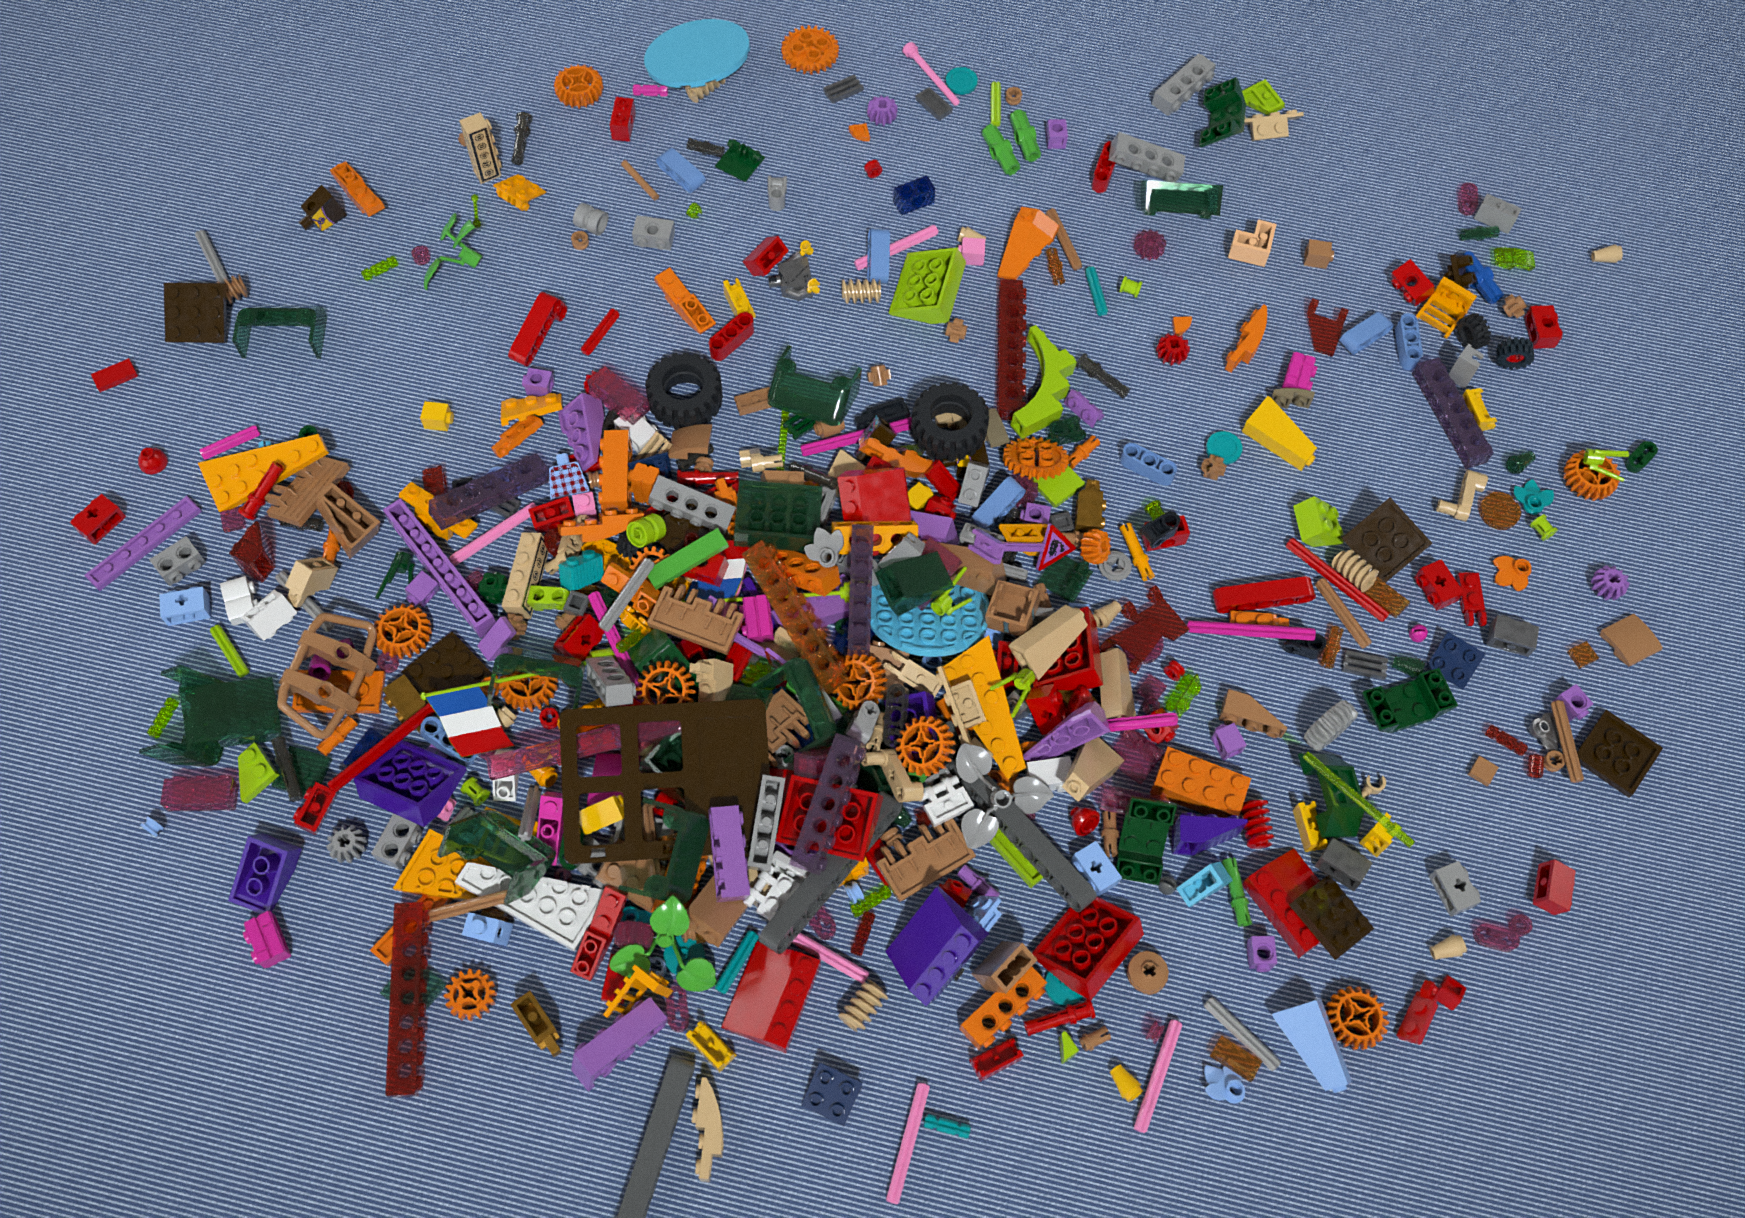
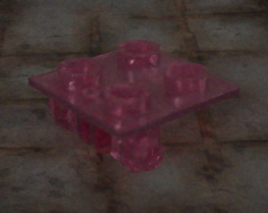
M1127 730L1124 731L1123 736L1113 747V750L1125 760L1118 769L1141 785L1165 752L1136 731Z

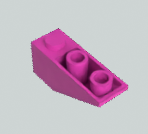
M547 791L540 798L534 863L556 866L564 832L562 793Z

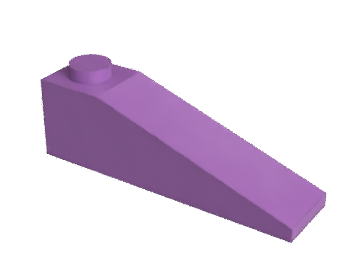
M581 393L560 410L558 416L561 431L568 437V445L573 447L574 456L581 470L586 471L598 460L604 411L601 398Z
M1096 701L1084 704V706L1073 711L1024 753V759L1027 762L1053 759L1110 732L1104 709Z

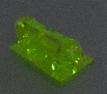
M1190 674L1183 676L1176 686V690L1181 693L1173 691L1165 702V708L1171 712L1176 710L1178 718H1181L1183 713L1188 711L1191 701L1201 691L1198 674L1194 677Z

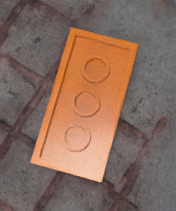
M298 670V672L308 675V670ZM331 670L330 677L325 681L332 683L335 687L347 693L356 673L350 670ZM373 671L372 676H364L354 698L360 702L355 713H381L382 689L384 688L386 677L385 671ZM319 688V695L326 698L327 692ZM298 693L293 696L292 708L298 713L336 712V710L315 704L312 700Z

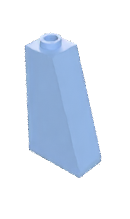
M1321 998L1273 1013L1275 1021L1325 1091L1332 1089L1333 1093L1346 1090V1085L1352 1082Z

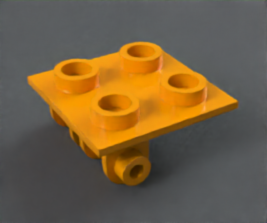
M519 174L493 185L497 188L496 193L498 197L513 206L515 205L521 211L529 209L528 201L546 193L537 184L530 182Z
M629 604L619 616L621 618L620 621L631 631L634 630V633L641 639L654 629L648 626V619L644 618L642 613Z

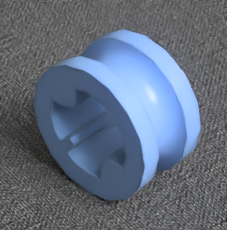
M147 816L145 818L146 822L141 823L140 826L157 837L158 831L164 828Z
M855 881L851 882V886L846 885L844 887L853 904H856L858 899H864V895Z
M659 957L650 958L651 966H656L657 963H660L659 966L662 970L655 973L664 977L667 972L664 960Z

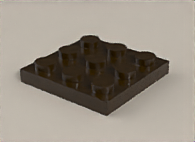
M164 282L165 342L227 343L226 284Z
M1391 497L1342 537L1344 542L1354 550V553L1360 555L1361 560H1366V565L1370 564L1372 565V570L1377 569L1379 571L1377 578L1383 584L1433 544Z
M692 503L686 505V508L689 510L697 509ZM711 511L705 513L708 518L716 517ZM669 513L662 518L666 525V534L657 541L667 554L672 555L711 531L705 526H695L690 523V520L683 517L679 519ZM726 531L725 535L722 534L726 541L733 540L728 531Z
M453 632L449 633L401 671L420 694L422 692L426 694L480 683L486 677H494L491 671Z
M1605 710L1578 748L1577 754L1580 765L1630 798L1663 747L1608 710Z
M1330 875L1289 904L1334 960L1342 956L1375 929Z

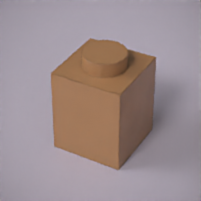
M1309 239L1304 254V266L1326 269L1329 262H1332L1334 258L1332 242Z

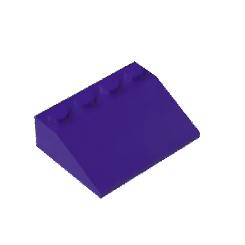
M401 740L353 779L360 799L425 827L441 813L467 769L463 765Z
M937 886L885 952L909 991L925 1006H928L939 997L987 938L989 933L945 891Z

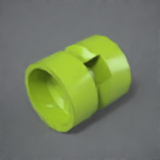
M649 514L629 523L626 530L627 537L635 547H644L665 536V522L658 514Z

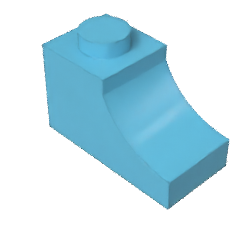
M1216 862L1206 866L1176 889L1187 906L1192 907L1204 898L1218 892L1233 880L1222 863Z

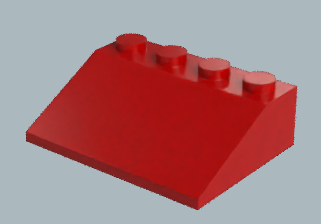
M904 467L850 470L843 472L837 477L844 522L912 521ZM873 534L870 537V542H876L880 535ZM900 534L892 535L891 541L899 540ZM851 535L849 542H856L859 535ZM870 551L869 554L860 555L870 557L882 555L883 553H879L878 551Z
M1088 606L1080 608L1084 613V619L1088 626L1039 680L1035 678L1033 687L1055 684L1057 690L1074 691L1080 686L1091 689L1103 685L1097 622Z
M791 775L776 842L864 862L879 818L883 796L873 792Z
M1293 848L1247 877L1242 885L1299 959L1319 945L1320 942L1289 904L1320 882V880Z
M1097 897L1081 912H1076L1070 907L1032 954L1036 957L1039 964L1072 991L1092 1000L1144 935L1141 920L1139 917Z
M757 941L721 1028L786 1054L819 973L821 960L790 949L777 954Z

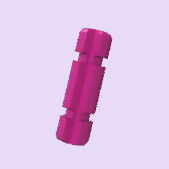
M634 84L633 95L658 96L659 94L666 97L668 96V86L660 85L658 87V85L641 86V84Z

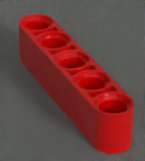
M1307 576L1220 587L1212 592L1217 613L1220 614L1230 613V611H1247L1301 604L1316 598L1311 578Z

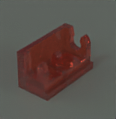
M442 465L424 469L422 471V475H425L422 476L424 490L449 505L446 475Z

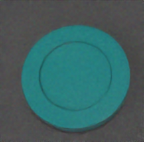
M956 67L946 75V86L955 94H969L977 87L978 77L969 68Z
M1226 431L1212 434L1206 444L1208 456L1210 457L1212 454L1224 458L1223 463L1225 465L1236 462L1243 450L1240 439Z
M681 935L674 938L685 965L692 958H705L704 947L697 938L694 941L688 939L686 943L683 942ZM670 945L665 948L663 958L666 967L672 974L677 975L682 968L679 966L673 947Z
M1048 972L1045 978L1047 982L1045 991L1049 999L1060 1006H1066L1067 1004L1075 1005L1083 998L1082 995L1072 991L1052 973Z

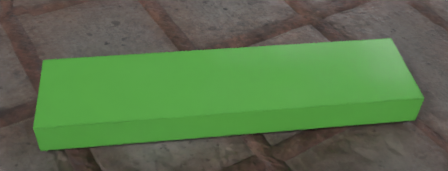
M716 528L655 564L648 578L655 590L725 550L729 545L719 529Z

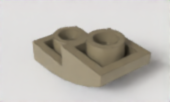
M1298 388L1275 389L1271 398L1280 408L1288 409L1291 403L1308 409L1315 392Z
M995 408L989 409V424L986 436L989 446L994 448L1010 443L998 412Z

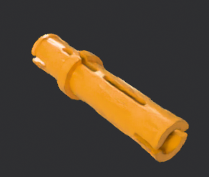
M1126 523L1127 529L1123 524L1119 529L1131 552L1133 564L1138 568L1143 581H1148L1147 576L1151 580L1155 577V574L1149 565L1148 555L1144 554L1132 524Z

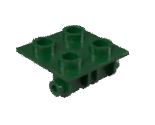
M729 139L727 143L729 149L717 162L715 168L747 182L765 159V156L760 154V151L751 149L750 146L746 147L744 143L741 145L736 139Z

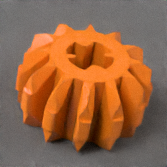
M1092 529L1083 534V539H1080L1081 546L1079 548H1081L1080 555L1083 556L1085 562L1103 564L1104 561L1108 560V555L1111 554V538L1108 537V533L1099 529Z

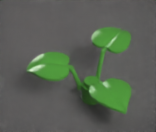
M455 212L444 226L440 240L442 241L447 235L454 241L452 248L455 249L458 244L462 248L458 254V257L461 259L457 260L443 256L436 258L425 274V290L428 291V282L442 261L459 263L462 266L466 263L472 268H475L482 255L461 242L462 238L475 228L470 219L462 226L457 238L450 233V228L454 222H457V214Z
M671 895L651 914L650 925L656 932V937L652 939V944L648 951L645 952L641 944H629L618 950L609 963L611 970L631 978L635 972L632 969L634 965L647 971L650 969L651 962L648 956L651 955L656 944L663 948L671 945L679 966L682 968L677 973L676 980L683 989L700 992L712 988L717 983L714 966L707 959L692 958L686 965L682 961L674 935H683L688 930L690 923L686 908L674 895Z

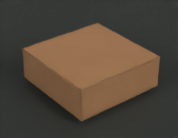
M1478 756L1468 775L1488 786L1499 767Z

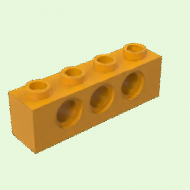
M915 521L832 522V533L840 530L844 538L843 548L838 554H849L850 551H858L860 554L878 551L879 553L887 554L904 537H907L908 533H912L918 538V524ZM873 534L880 535L876 542H870V537ZM900 534L899 540L891 541L892 535ZM851 535H859L856 542H849Z

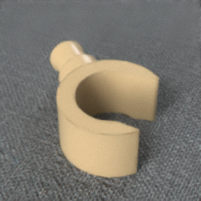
M1370 775L1366 777L1363 783L1364 788L1361 791L1363 799L1370 794H1379L1385 788L1386 779L1384 776L1379 779V788L1371 785Z

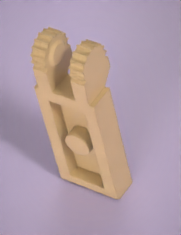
M892 651L890 654L892 658L904 663L899 671L892 664L886 662L883 667L896 674L897 678L918 691H926L934 695L935 698L942 687L939 685L936 675L909 658L906 659Z

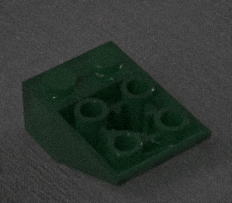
M938 551L894 562L875 572L889 607L897 616L955 587Z

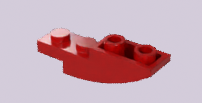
M609 884L605 886L591 925L585 931L570 972L588 981H592L624 914L622 910L629 895L628 893Z

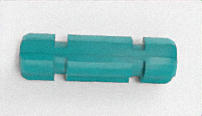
M927 1114L925 1117V1128H937L936 1131L954 1136L959 1134L958 1137L965 1139L970 1135L971 1126L962 1123L960 1125L957 1121L942 1117L938 1119L935 1115Z

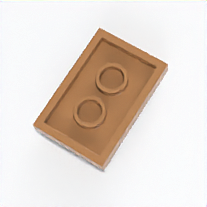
M617 838L613 844H621L624 841ZM646 860L602 863L595 876V879L606 886L609 884L628 893L627 899L652 913L651 910L662 880L657 884L649 882ZM660 864L663 880L667 868Z

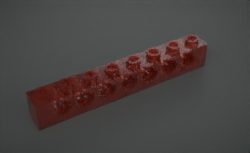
M1000 279L997 412L1001 420H1012L1013 414L1026 406V402L1022 401V397L1026 395V385H1023V380L1026 379V368H1023V364L1026 363V352H1023V347H1026V336H1023V331H1026V320H1023V315H1026L1027 305L1023 304L1027 294V288H1023V280Z
M423 902L394 903L385 1096L388 1098L419 1097V1090H423V1076H419L420 1066L424 1065V1051H420L421 1041L425 1040V1027H421L422 1017L426 1016V1003H422V995L427 991V979H423V970L428 967V956L424 955V946H428L429 933L425 932V923H429V909H426ZM417 923L416 931L413 933L406 932L408 924ZM409 946H416V953L413 956H405V950ZM409 969H414V978L404 980L405 972ZM407 993H414L413 1002L404 1004L403 997ZM413 1017V1025L410 1028L404 1029L402 1027L403 1019ZM405 1041H412V1049L408 1053H402L401 1045ZM405 1065H410L412 1069L411 1074L406 1078H401L400 1069Z

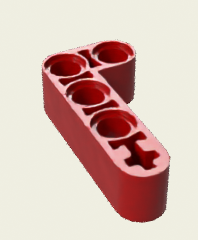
M543 291L539 293L509 350V359L526 367L532 363L554 319L560 322L566 316L567 306L561 299Z

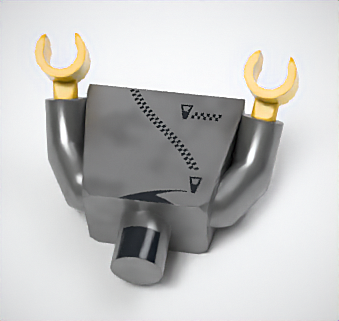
M807 240L800 244L801 250H798L792 257L778 265L777 276L768 277L769 288L780 287L783 297L796 301L813 298V293L818 294L820 292L818 287L820 283L817 279L811 278L808 257H805V254L811 255L814 251L811 243Z

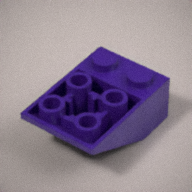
M1184 813L1178 817L1172 827V854L1197 855L1237 837L1248 821L1247 819H1240L1239 816L1221 818L1215 814L1196 816L1194 813Z

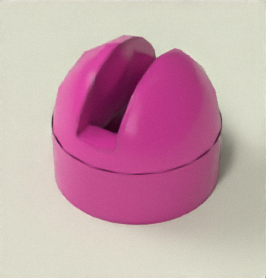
M1421 624L1414 625L1409 631L1410 639L1418 643L1424 641L1428 633L1427 628Z

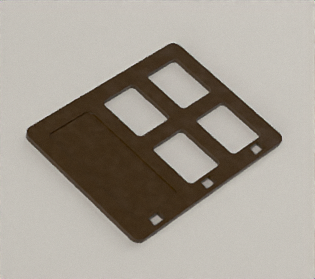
M747 699L567 709L560 714L564 856L569 864L712 855L708 811L711 807L738 805L739 811L743 812L744 823L741 825L742 834H745V839L748 840L749 846L744 848V853H750L762 776H770L766 707L762 700ZM679 721L681 724L683 769L677 772L641 773L639 771L638 724ZM619 725L622 773L611 776L580 777L578 775L576 729L580 726ZM682 788L685 794L686 838L683 840L645 842L642 838L641 792L643 790ZM621 792L624 803L625 841L621 844L581 845L579 796L589 793ZM677 844L678 852L663 853V845ZM605 849L606 856L591 857V850Z

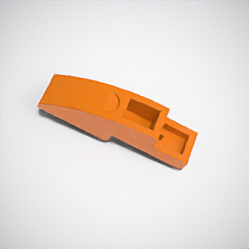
M346 161L330 169L337 183L363 214L365 213L370 217L385 208L383 202L365 185L363 178Z
M670 267L654 277V281L665 294L667 302L697 333L702 334L716 325V322L696 296L689 293Z
M1265 304L1259 310L1255 309L1250 317L1251 320L1249 322L1245 321L1240 328L1242 333L1239 338L1240 341L1236 345L1237 349L1230 351L1226 357L1227 365L1225 370L1230 373L1233 372L1241 361L1249 364L1254 357L1267 324V306Z
M867 438L859 447L861 452L871 457L876 456L890 463L891 468L904 467L906 477L924 478L926 477L924 473L933 464L932 460L920 457L913 450L906 449L899 454L896 449L884 446L875 438Z
M636 507L626 508L623 512H617V509H606L605 513H599L600 521L598 522L597 519H585L584 523H576V520L563 521V524H558V533L561 536L580 535V540L583 543L602 540L627 530L629 523L644 517V513Z
M611 562L601 582L620 594L635 571L628 573ZM645 579L630 600L634 603L632 607L649 618L661 592L658 589L655 590L654 586Z

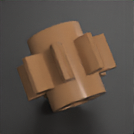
M1511 294L1504 299L1506 304L1502 307L1509 317L1514 315L1516 318H1519L1525 314L1523 309L1527 305L1520 295L1515 297Z
M955 318L953 322H948L945 336L950 337V342L958 343L960 339L965 340L968 326L963 325L964 320Z
M885 364L871 366V372H867L868 381L873 382L874 387L887 385V379H892L891 371L885 368Z
M1211 454L1210 458L1203 459L1201 466L1204 472L1203 477L1217 481L1218 477L1224 476L1227 467L1223 463L1224 458Z
M508 614V621L517 632L511 640H519V635H525L527 624L522 620L523 616Z

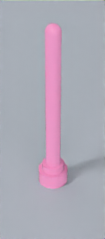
M914 42L907 43L902 50L907 58L914 59L953 105H959V99L918 54V47Z

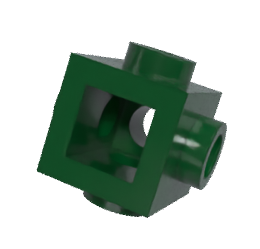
M499 572L484 574L483 580L479 582L478 589L486 603L502 605L508 580L504 574Z

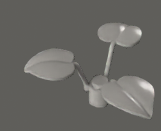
M963 743L956 755L958 775L968 783H973L980 778L992 790L990 801L993 806L986 810L985 813L980 809H972L963 816L961 821V831L966 846L969 849H974L987 844L998 831V820L989 815L992 811L997 810L998 807H1008L1013 797H1015L1014 803L1024 814H1033L1053 798L1054 794L1046 784L1036 778L1027 776L1021 777L1014 782L1013 789L1015 793L1010 794L1006 790L996 789L983 777L992 768V758L988 751L979 746Z

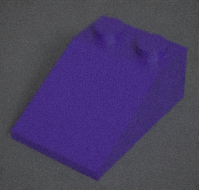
M926 691L884 700L891 747L893 749L901 746V743L897 742L896 739H902L903 735L900 734V730H907L905 723L913 725L912 719L920 720V716H925L927 719L929 716H933L935 721L937 720L934 695ZM929 729L932 740L937 741L936 731ZM918 734L914 737L912 742H914L917 739ZM925 742V744L923 745V747H920V748L926 750V748L928 747V745H931V744ZM912 751L913 758L916 761L922 760L919 752ZM937 751L934 752L933 757H936Z
M264 833L248 836L228 901L260 914L267 911L272 912L296 869L302 848Z

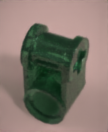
M1072 416L1052 422L1049 426L1046 440L1050 439V443L1057 442V446L1083 440L1086 437V431L1082 430L1080 417Z

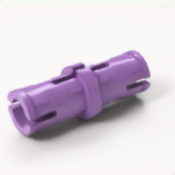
M966 864L958 872L957 876L964 880L974 893L977 892L981 896L998 897L1000 895L997 890L985 881L986 879L983 876L980 877Z

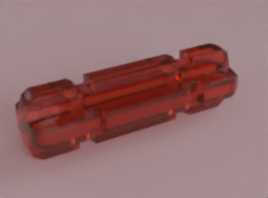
M1490 725L1486 730L1485 735L1490 739L1495 738L1497 743L1509 750H1515L1514 753L1519 756H1523L1528 749L1526 744L1521 741L1518 743L1516 738L1504 731H1498L1499 728L1494 725Z
M865 911L863 913L862 923L859 925L854 939L855 943H853L851 948L853 955L862 956L864 952V945L867 943L872 928L871 925H873L875 920V914Z

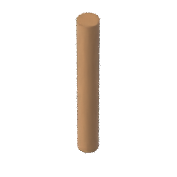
M623 160L621 166L656 201L659 198L656 191L627 160Z

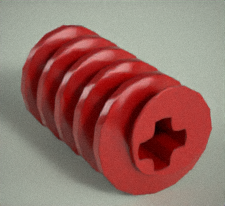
M1250 800L1243 803L1241 812L1244 814L1242 819H1247L1248 821L1244 829L1247 831L1245 837L1248 839L1246 844L1249 848L1260 849L1273 845L1268 840L1273 839L1274 835L1267 834L1273 827L1266 825V823L1271 821V818L1264 817L1265 814L1270 812L1269 809L1263 808V806L1269 804L1267 800Z

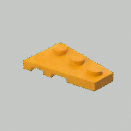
M549 393L545 396H527L523 399L509 398L501 401V425H509L508 421L517 418L519 422L527 420L526 417L531 414L541 416L562 410L561 394Z

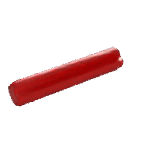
M612 308L604 316L580 349L583 354L589 356L619 318L617 310Z

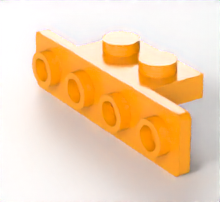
M410 482L399 493V498L415 507L414 516L420 524L433 531L438 537L448 541L454 532L466 539L477 528L478 524L413 482Z

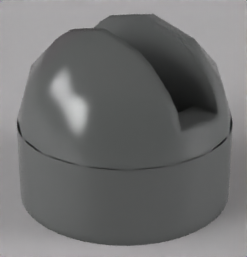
M1164 876L1159 881L1158 889L1165 895H1171L1177 888L1176 879L1172 876ZM1165 880V881H1167V882L1173 884L1174 887H1172L1170 884H1168V883H1166V882H1163V881Z

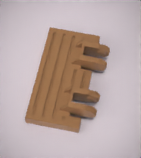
M322 457L294 473L299 477H296L288 487L278 484L273 486V491L281 496L269 493L265 496V500L274 505L266 511L271 518L302 527L317 509V495L331 482L337 485L350 470L349 465L342 461Z
M680 584L673 598H671L674 593L673 588L664 586L647 621L648 626L728 655L744 619V614L736 612L737 604L732 603L726 616L723 617L720 614L725 606L724 599L720 598L712 613L713 603L698 598L697 589L693 588L686 602H682L686 585Z
M783 689L764 703L766 707L768 750L771 753H774L786 742L790 743L794 748L800 746L798 739L790 733L793 729L806 740L810 737L809 732L798 720L806 726L812 721V716ZM768 752L769 765L775 768L778 763Z
M953 818L943 824L948 831L947 833L941 824L934 827L931 823L939 836L935 840L924 824L918 826L922 836L906 845L910 855L907 854L898 839L892 841L895 850L901 858L898 862L895 861L886 846L881 848L884 858L876 862V865L899 903L976 857L973 850L966 846L963 834Z

